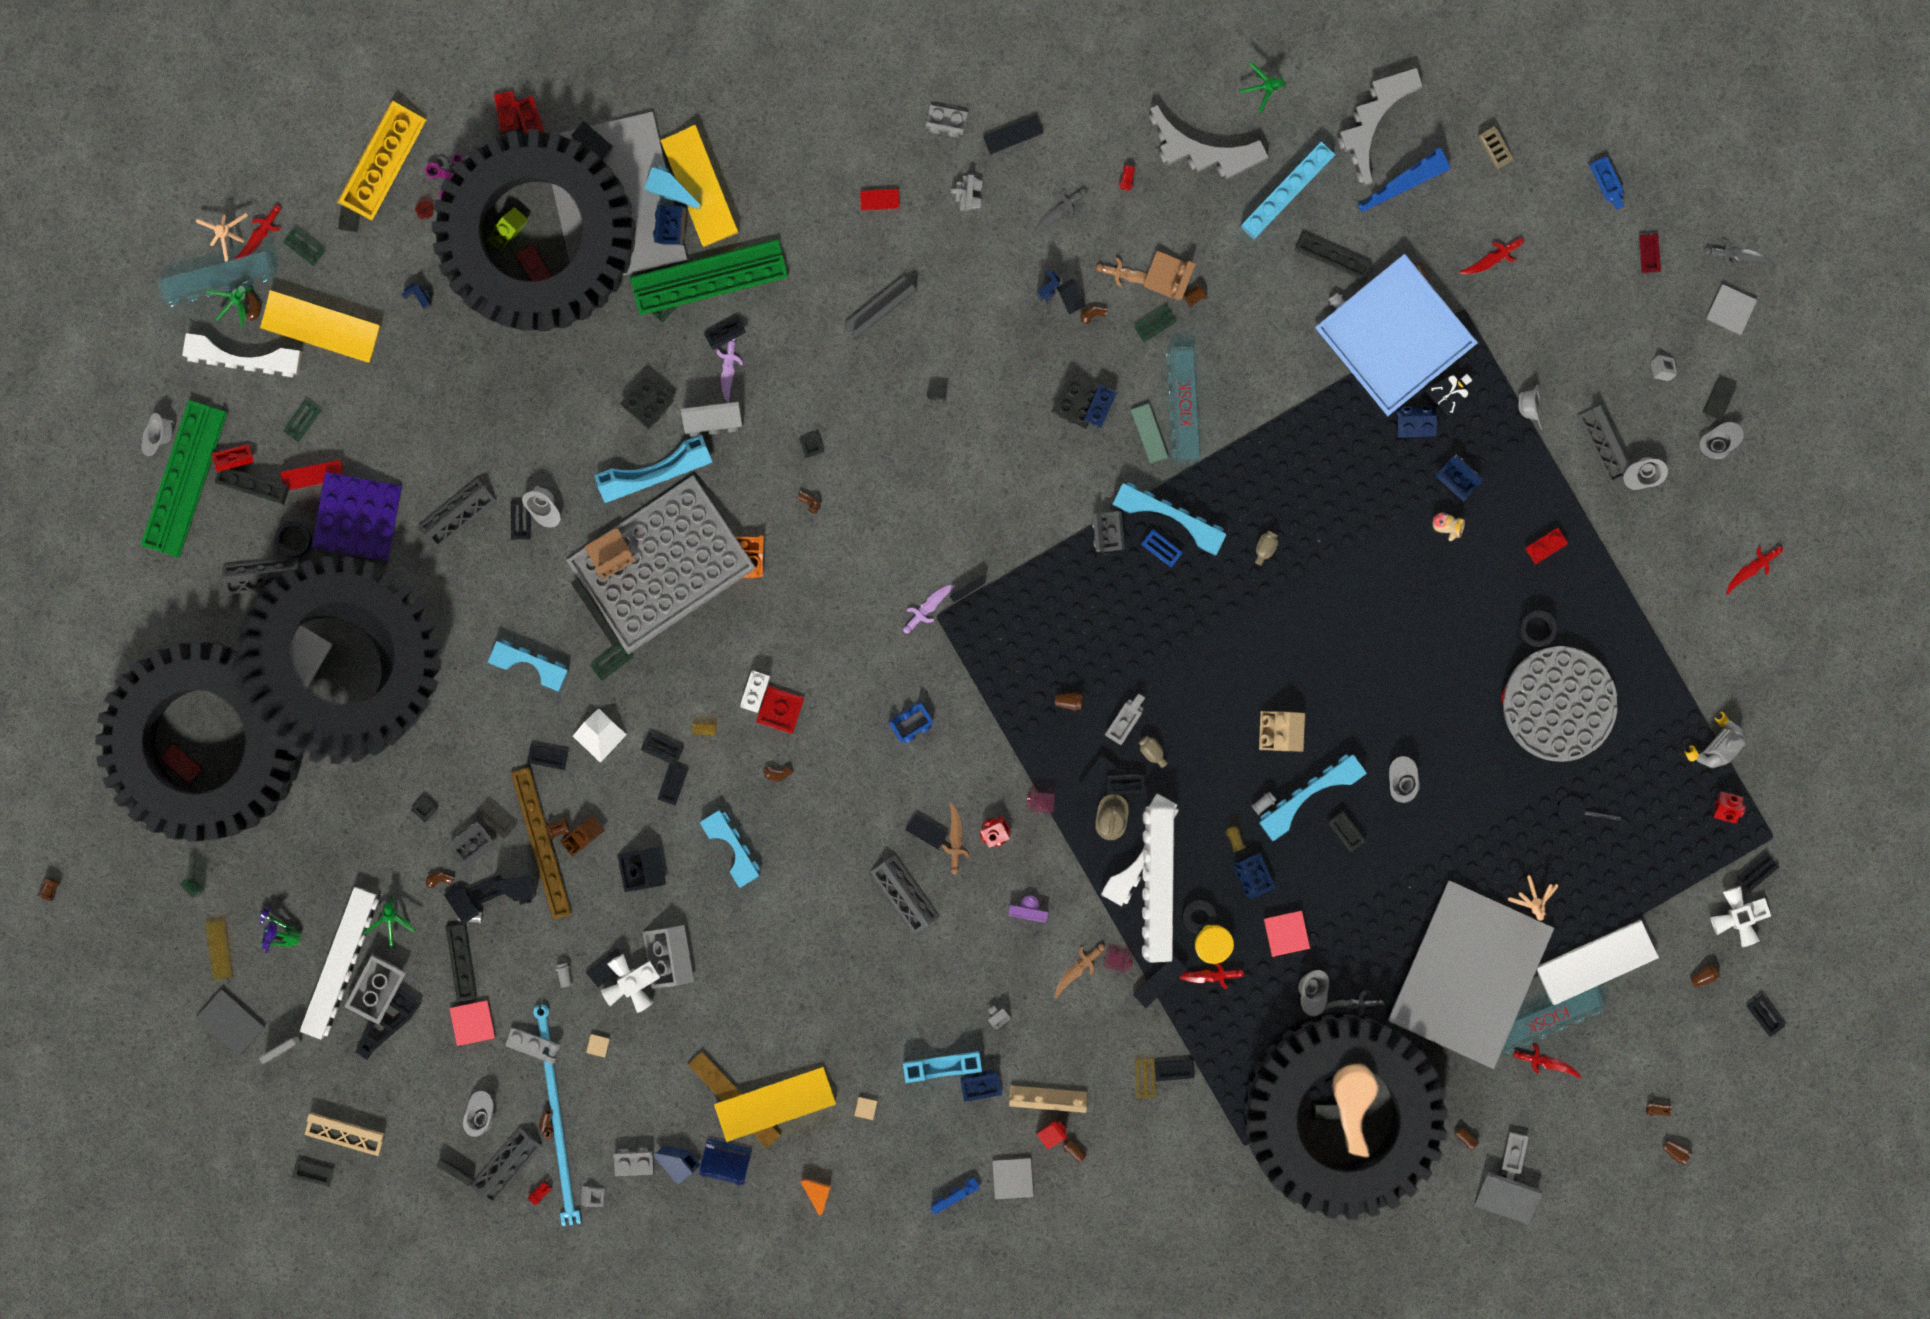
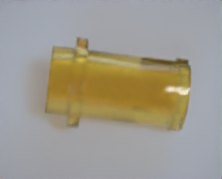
M712 722L710 724L693 723L692 735H708L712 738V736H716V724Z
M1237 826L1227 829L1226 836L1230 839L1233 851L1236 852L1244 849L1245 846L1239 833L1240 829Z

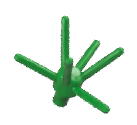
M1249 62V65L1257 72L1255 76L1264 80L1262 85L1241 89L1240 93L1264 88L1267 92L1258 110L1261 113L1272 92L1279 87H1286L1287 85L1284 84L1282 78H1268L1253 62Z
M239 286L232 293L207 289L206 293L221 295L223 298L229 297L230 300L216 317V321H219L234 304L238 308L240 324L244 327L246 310L243 299L245 294L252 291L254 287L251 286L245 289L243 286Z
M391 897L390 902L384 905L383 916L363 932L367 934L385 921L388 923L389 944L391 947L393 946L392 923L394 921H397L412 932H416V929L410 926L408 920L396 914L393 908L394 897Z

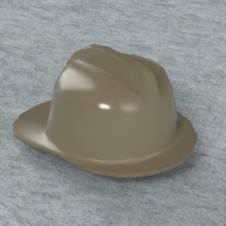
M1107 795L1099 803L1096 830L1104 839L1115 840L1120 838L1126 829L1128 804L1122 796Z

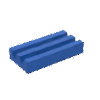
M1154 529L1151 530L1141 543L1143 547L1169 567H1172L1183 553ZM1153 535L1174 550L1177 555L1174 556L1151 537ZM1150 541L1173 560L1171 562L1149 546L1147 542Z

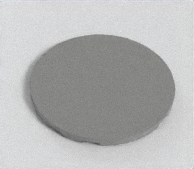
M1565 646L1544 648L1526 657L1511 674L1504 693V716L1514 739L1529 753L1550 761L1577 760L1596 750L1610 734L1617 715V692L1607 669L1589 653Z

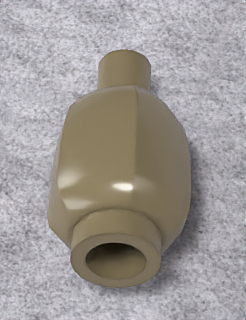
M1267 531L1266 534L1260 537L1256 547L1258 555L1255 561L1256 564L1262 566L1264 560L1273 555L1278 545V535Z
M1145 736L1139 741L1141 745L1140 751L1150 762L1158 763L1161 768L1168 764L1163 758L1164 752L1162 747L1154 738Z

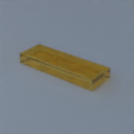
M225 921L205 923L213 981L233 978Z

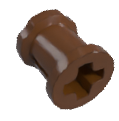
M1197 284L1196 288L1188 293H1184L1183 298L1189 307L1192 308L1201 299H1207V296L1201 286Z
M565 817L561 821L552 824L546 823L551 840L565 833L567 835L570 834Z
M44 877V884L37 896L53 901V895L57 886H60V883Z

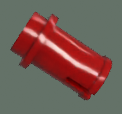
M1123 166L1121 182L1118 183L1120 189L1131 191V188L1134 186L1132 181L1135 167Z
M543 1181L533 1193H529L528 1199L536 1206L541 1203L540 1201L552 1189Z

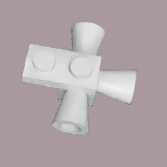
M1741 886L1724 891L1723 894L1732 909L1727 910L1729 915L1711 917V923L1716 935L1733 926L1734 929H1739L1742 947L1759 942L1760 940L1751 925L1755 924L1756 921L1771 917L1766 899L1762 898L1743 904Z
M621 954L607 963L619 976L617 978L618 984L601 990L609 1006H612L624 994L626 997L631 996L637 1013L653 1004L651 999L641 990L660 978L651 961L637 969L629 970L624 954Z

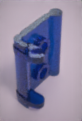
M707 1139L699 1175L705 1178L710 1177L736 1183L739 1186L744 1185L752 1149Z

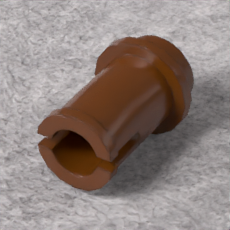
M1651 1101L1646 1105V1114H1650V1116L1671 1115V1112H1669L1672 1111L1671 1104H1659Z
M1463 1126L1455 1133V1136L1467 1146V1149L1473 1150L1479 1144L1478 1138L1473 1137Z
M1069 1139L1062 1146L1064 1152H1068L1080 1163L1087 1154L1075 1144V1140Z

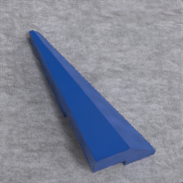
M1437 148L1433 153L1388 183L1380 191L1358 205L1360 211L1364 212L1449 171L1451 168L1441 148Z

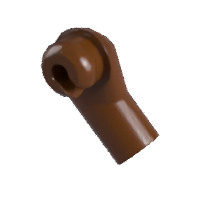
M1091 305L1081 312L1080 320L1083 324H1089L1094 316L1106 317L1107 308Z
M436 871L427 876L426 886L434 888L441 881L452 885L455 876L442 871Z

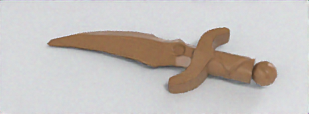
M1119 258L1115 259L1118 263L1117 268L1101 264L1096 266L1098 272L1102 271V273L1114 275L1115 282L1119 287L1122 286L1119 278H1124L1128 282L1143 284L1147 274L1138 270L1132 271L1129 268H1122V262Z
M950 802L951 831L949 839L951 849L945 845H942V848L945 852L951 854V867H953L951 873L955 875L958 873L959 854H964L966 858H969V854L965 850H961L962 825L955 806Z
M1099 944L1098 948L1096 947L1087 956L1083 953V947L1080 948L1079 954L1082 959L1076 961L1075 965L1065 972L1056 988L1055 999L1073 980L1082 975L1087 966L1090 967V974H1093L1094 965L1092 961L1105 950L1103 944Z

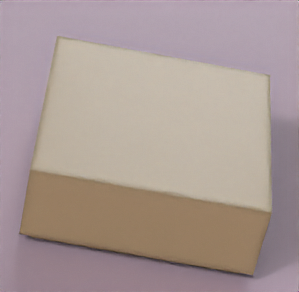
M591 1034L586 1053L606 1057L610 1038Z
M858 1097L854 1116L873 1120L877 1101Z

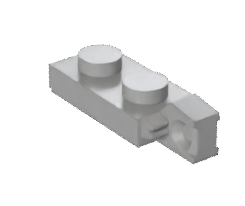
M1138 693L1134 701L1129 699L1105 735L1122 745L1142 714L1141 712L1144 708L1140 705L1145 697Z
M1509 1132L1501 1167V1174L1505 1175V1178L1514 1180V1177L1518 1178L1519 1174H1521L1529 1136Z

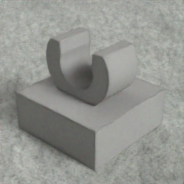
M994 1005L988 1009L992 1015L988 1021L996 1030L1011 1019L1004 1009L998 1011Z

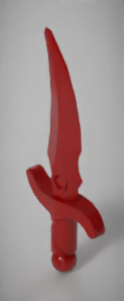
M279 205L273 207V210L270 211L265 220H252V223H261L257 230L253 231L246 246L233 259L234 262L247 257L262 243L263 238L267 236L269 229L272 231L281 229L271 225L281 210Z
M1518 238L1517 241L1515 240L1505 247L1500 243H1492V246L1499 248L1498 251L1489 253L1485 258L1467 269L1459 271V273L1473 274L1487 270L1495 263H1500L1503 258L1510 262H1515L1516 259L1511 258L1509 253L1518 248L1519 245H1522L1524 239Z
M1778 546L1765 556H1762L1760 552L1761 547H1758L1756 552L1758 559L1752 560L1749 565L1739 570L1729 583L1726 595L1741 582L1756 575L1762 567H1765V575L1769 573L1768 562L1777 557L1778 554H1781L1783 548Z
M1217 963L1214 965L1217 966L1218 971L1206 969L1185 972L1179 978L1195 983L1220 981V985L1228 989V986L1224 984V979L1237 978V976L1243 977L1244 972L1242 970L1224 971L1222 966Z
M1535 1044L1532 1045L1535 1050L1534 1055L1517 1050L1513 1053L1515 1058L1531 1062V1067L1536 1074L1539 1073L1537 1069L1538 1064L1545 1067V1069L1565 1072L1581 1079L1579 1073L1567 1063L1557 1058L1539 1055V1048Z

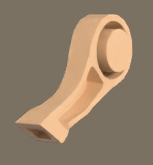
M1349 1065L1336 1074L1333 1081V1089L1338 1102L1340 1119L1346 1134V1146L1349 1153L1369 1157L1365 1138L1361 1131V1121L1365 1110L1376 1096L1377 1085L1372 1072L1362 1065Z

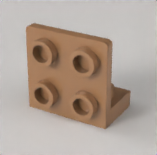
M1156 251L1143 287L1174 300H1182L1195 263L1190 261L1184 262Z
M617 528L585 546L589 557L596 567L595 570L602 580L636 561Z

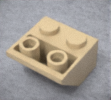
M1261 711L1259 750L1303 752L1305 713Z

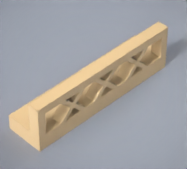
M1010 1086L1009 1106L1086 1113L1087 1092Z
M309 1113L304 1135L379 1156L385 1136L384 1133L316 1113ZM312 1123L321 1125L324 1131L319 1134L310 1132ZM328 1130H339L342 1136L338 1139H333L329 1135ZM349 1134L356 1135L360 1138L361 1142L355 1145L350 1144L346 1136ZM370 1139L378 1142L376 1151L368 1149L365 1141Z

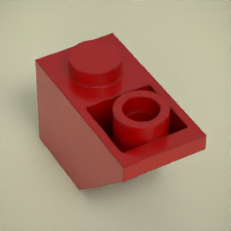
M1054 1119L1036 1134L1046 1148L1050 1149L1067 1138L1065 1134L1067 1129L1061 1121L1056 1122Z

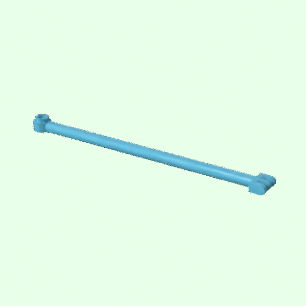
M542 1004L541 1009L545 1013L543 1016H540L538 1014L540 1006L537 1005L533 1012L534 1016L538 1019L540 1037L550 1041L547 1020L549 1008ZM546 1047L544 1053L548 1054L550 1049ZM544 1061L550 1110L553 1112L552 1124L565 1212L560 1213L561 1224L566 1226L565 1218H568L569 1225H574L573 1217H576L577 1224H581L580 1210L574 1211L554 1064Z

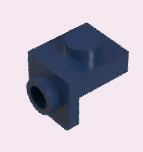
M411 284L403 289L405 291L401 294L403 298L406 299L415 294L424 309L431 306L429 302L432 300L427 290L422 291L418 284L415 286Z

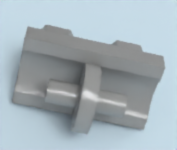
M974 175L962 176V182H957L956 189H951L950 193L956 195L955 201L960 202V211L980 208L981 199L973 197V190H981L982 180L974 178Z

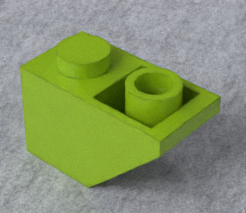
M514 207L500 219L487 241L501 253L521 232L528 219Z

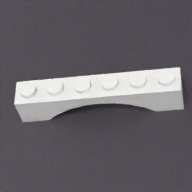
M186 333L182 356L187 357L189 362L199 363V360H206L208 365L218 366L219 362L225 363L227 368L237 369L238 365L244 366L246 371L255 372L257 368L263 369L265 374L274 375L276 371L282 372V376L293 378L294 374L299 375L302 352L280 348L273 353L260 357H238L222 351L206 336Z
M1157 793L1149 806H1169L1174 809V818L1178 812V809H1176L1177 804ZM1145 845L1138 858L1127 869L1109 878L1101 893L1102 896L1121 906L1123 903H1128L1132 895L1129 892L1132 886L1136 887L1141 879L1138 875L1142 869H1145V862L1143 860Z

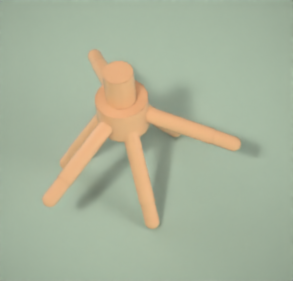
M225 214L222 215L221 223L217 226L196 219V222L215 230L216 235L210 246H214L220 237L224 259L228 261L225 237L229 236L243 243L244 239L230 233L229 228L246 218L248 214H243L228 225H224L226 220Z
M1528 875L1527 878L1533 901H1530L1522 892L1519 893V896L1524 901L1511 897L1508 898V901L1530 907L1532 913L1536 914L1537 920L1541 921L1545 915L1544 904L1558 888V885L1556 884L1552 888L1553 885L1549 884L1543 899H1537L1532 878Z

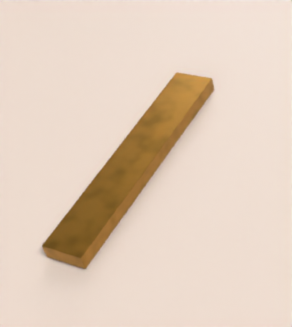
M703 1052L688 1064L721 1101L742 1095ZM773 1126L753 1133L766 1148L781 1136Z

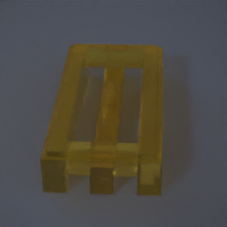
M1154 1059L1135 1060L1136 1099L1156 1098ZM1146 1063H1150L1152 1094H1148ZM1139 1064L1143 1065L1144 1094H1140Z

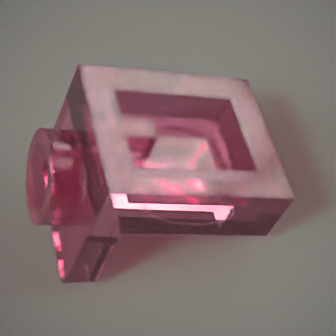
M1032 792L1031 796H1027V807H1030L1031 812L1053 813L1055 794Z
M1108 948L1103 967L1126 974L1127 970H1131L1133 959H1130V954Z

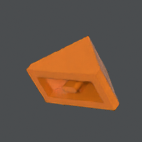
M804 1178L801 1180V1184L820 1216L823 1214L831 1186Z

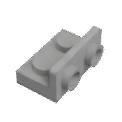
M930 105L926 128L929 129L930 133L940 134L943 131L948 132L950 137L959 138V135H964L968 112Z
M637 1148V1152H629V1149H617L618 1153L613 1154L615 1176L654 1174L653 1151H648V1148Z

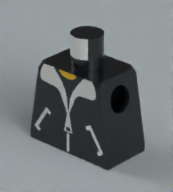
M1466 373L1458 380L1452 374L1429 387L1424 392L1443 415L1449 419L1470 395L1465 388L1473 381Z

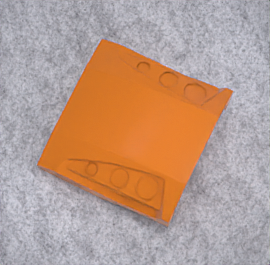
M735 536L756 567L743 578L763 577L764 536Z

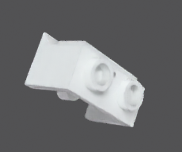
M752 671L740 707L759 713V708L771 676Z

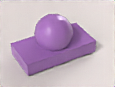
M1025 896L1021 900L1020 907L1010 905L1008 915L1045 923L1048 912L1038 910L1039 902L1036 897Z

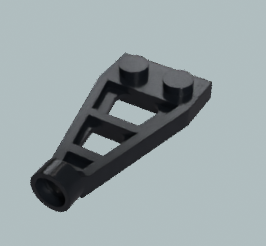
M398 987L389 1005L400 1013L399 1018L392 1024H387L381 1019L379 1024L386 1028V1032L378 1040L371 1036V1031L376 1023L369 1020L362 1041L355 1052L368 1060L374 1050L413 1017L422 1003Z

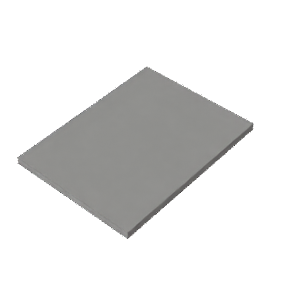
M653 112L590 126L613 146L602 160L607 163L624 186L623 190L630 199L632 209H630L631 216L635 220V230H633L632 239L635 242L634 252H630L628 260L630 267L628 272L623 273L622 276L686 262L687 256L684 243L681 246L661 245L654 242L653 231L655 229L657 204L665 206L675 205L673 200L647 192L644 189L652 167L656 169L658 166L666 168ZM575 130L559 133L568 139L577 141L571 136ZM552 184L567 253L571 263L581 244L583 232L582 219L573 198L563 188Z
M694 475L610 530L619 529L636 560L635 562L602 580L595 570L596 567L585 548L566 560L627 654H630L756 568Z
M1448 881L1388 1018V1022L1494 1069L1554 928L1454 882Z

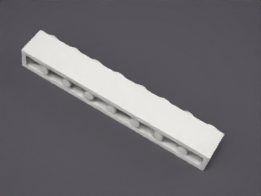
M1169 806L1146 807V812L1143 814L1146 831L1143 832V841L1145 843V850L1143 851V860L1145 862L1143 880L1145 881V888L1142 895L1145 900V907L1142 909V916L1145 919V926L1142 928V936L1145 938V943L1142 946V955L1149 962L1172 961L1174 809Z
M354 887L300 1032L318 1039H324V1036L328 1037L332 1027L329 1025L331 1018L335 1019L339 1009L336 1007L338 1000L341 1001L345 994L343 989L344 983L349 982L352 972L349 970L352 964H356L359 956L356 953L359 946L362 947L366 936L363 935L365 928L371 925L373 918L370 915L372 910H376L378 907V894Z

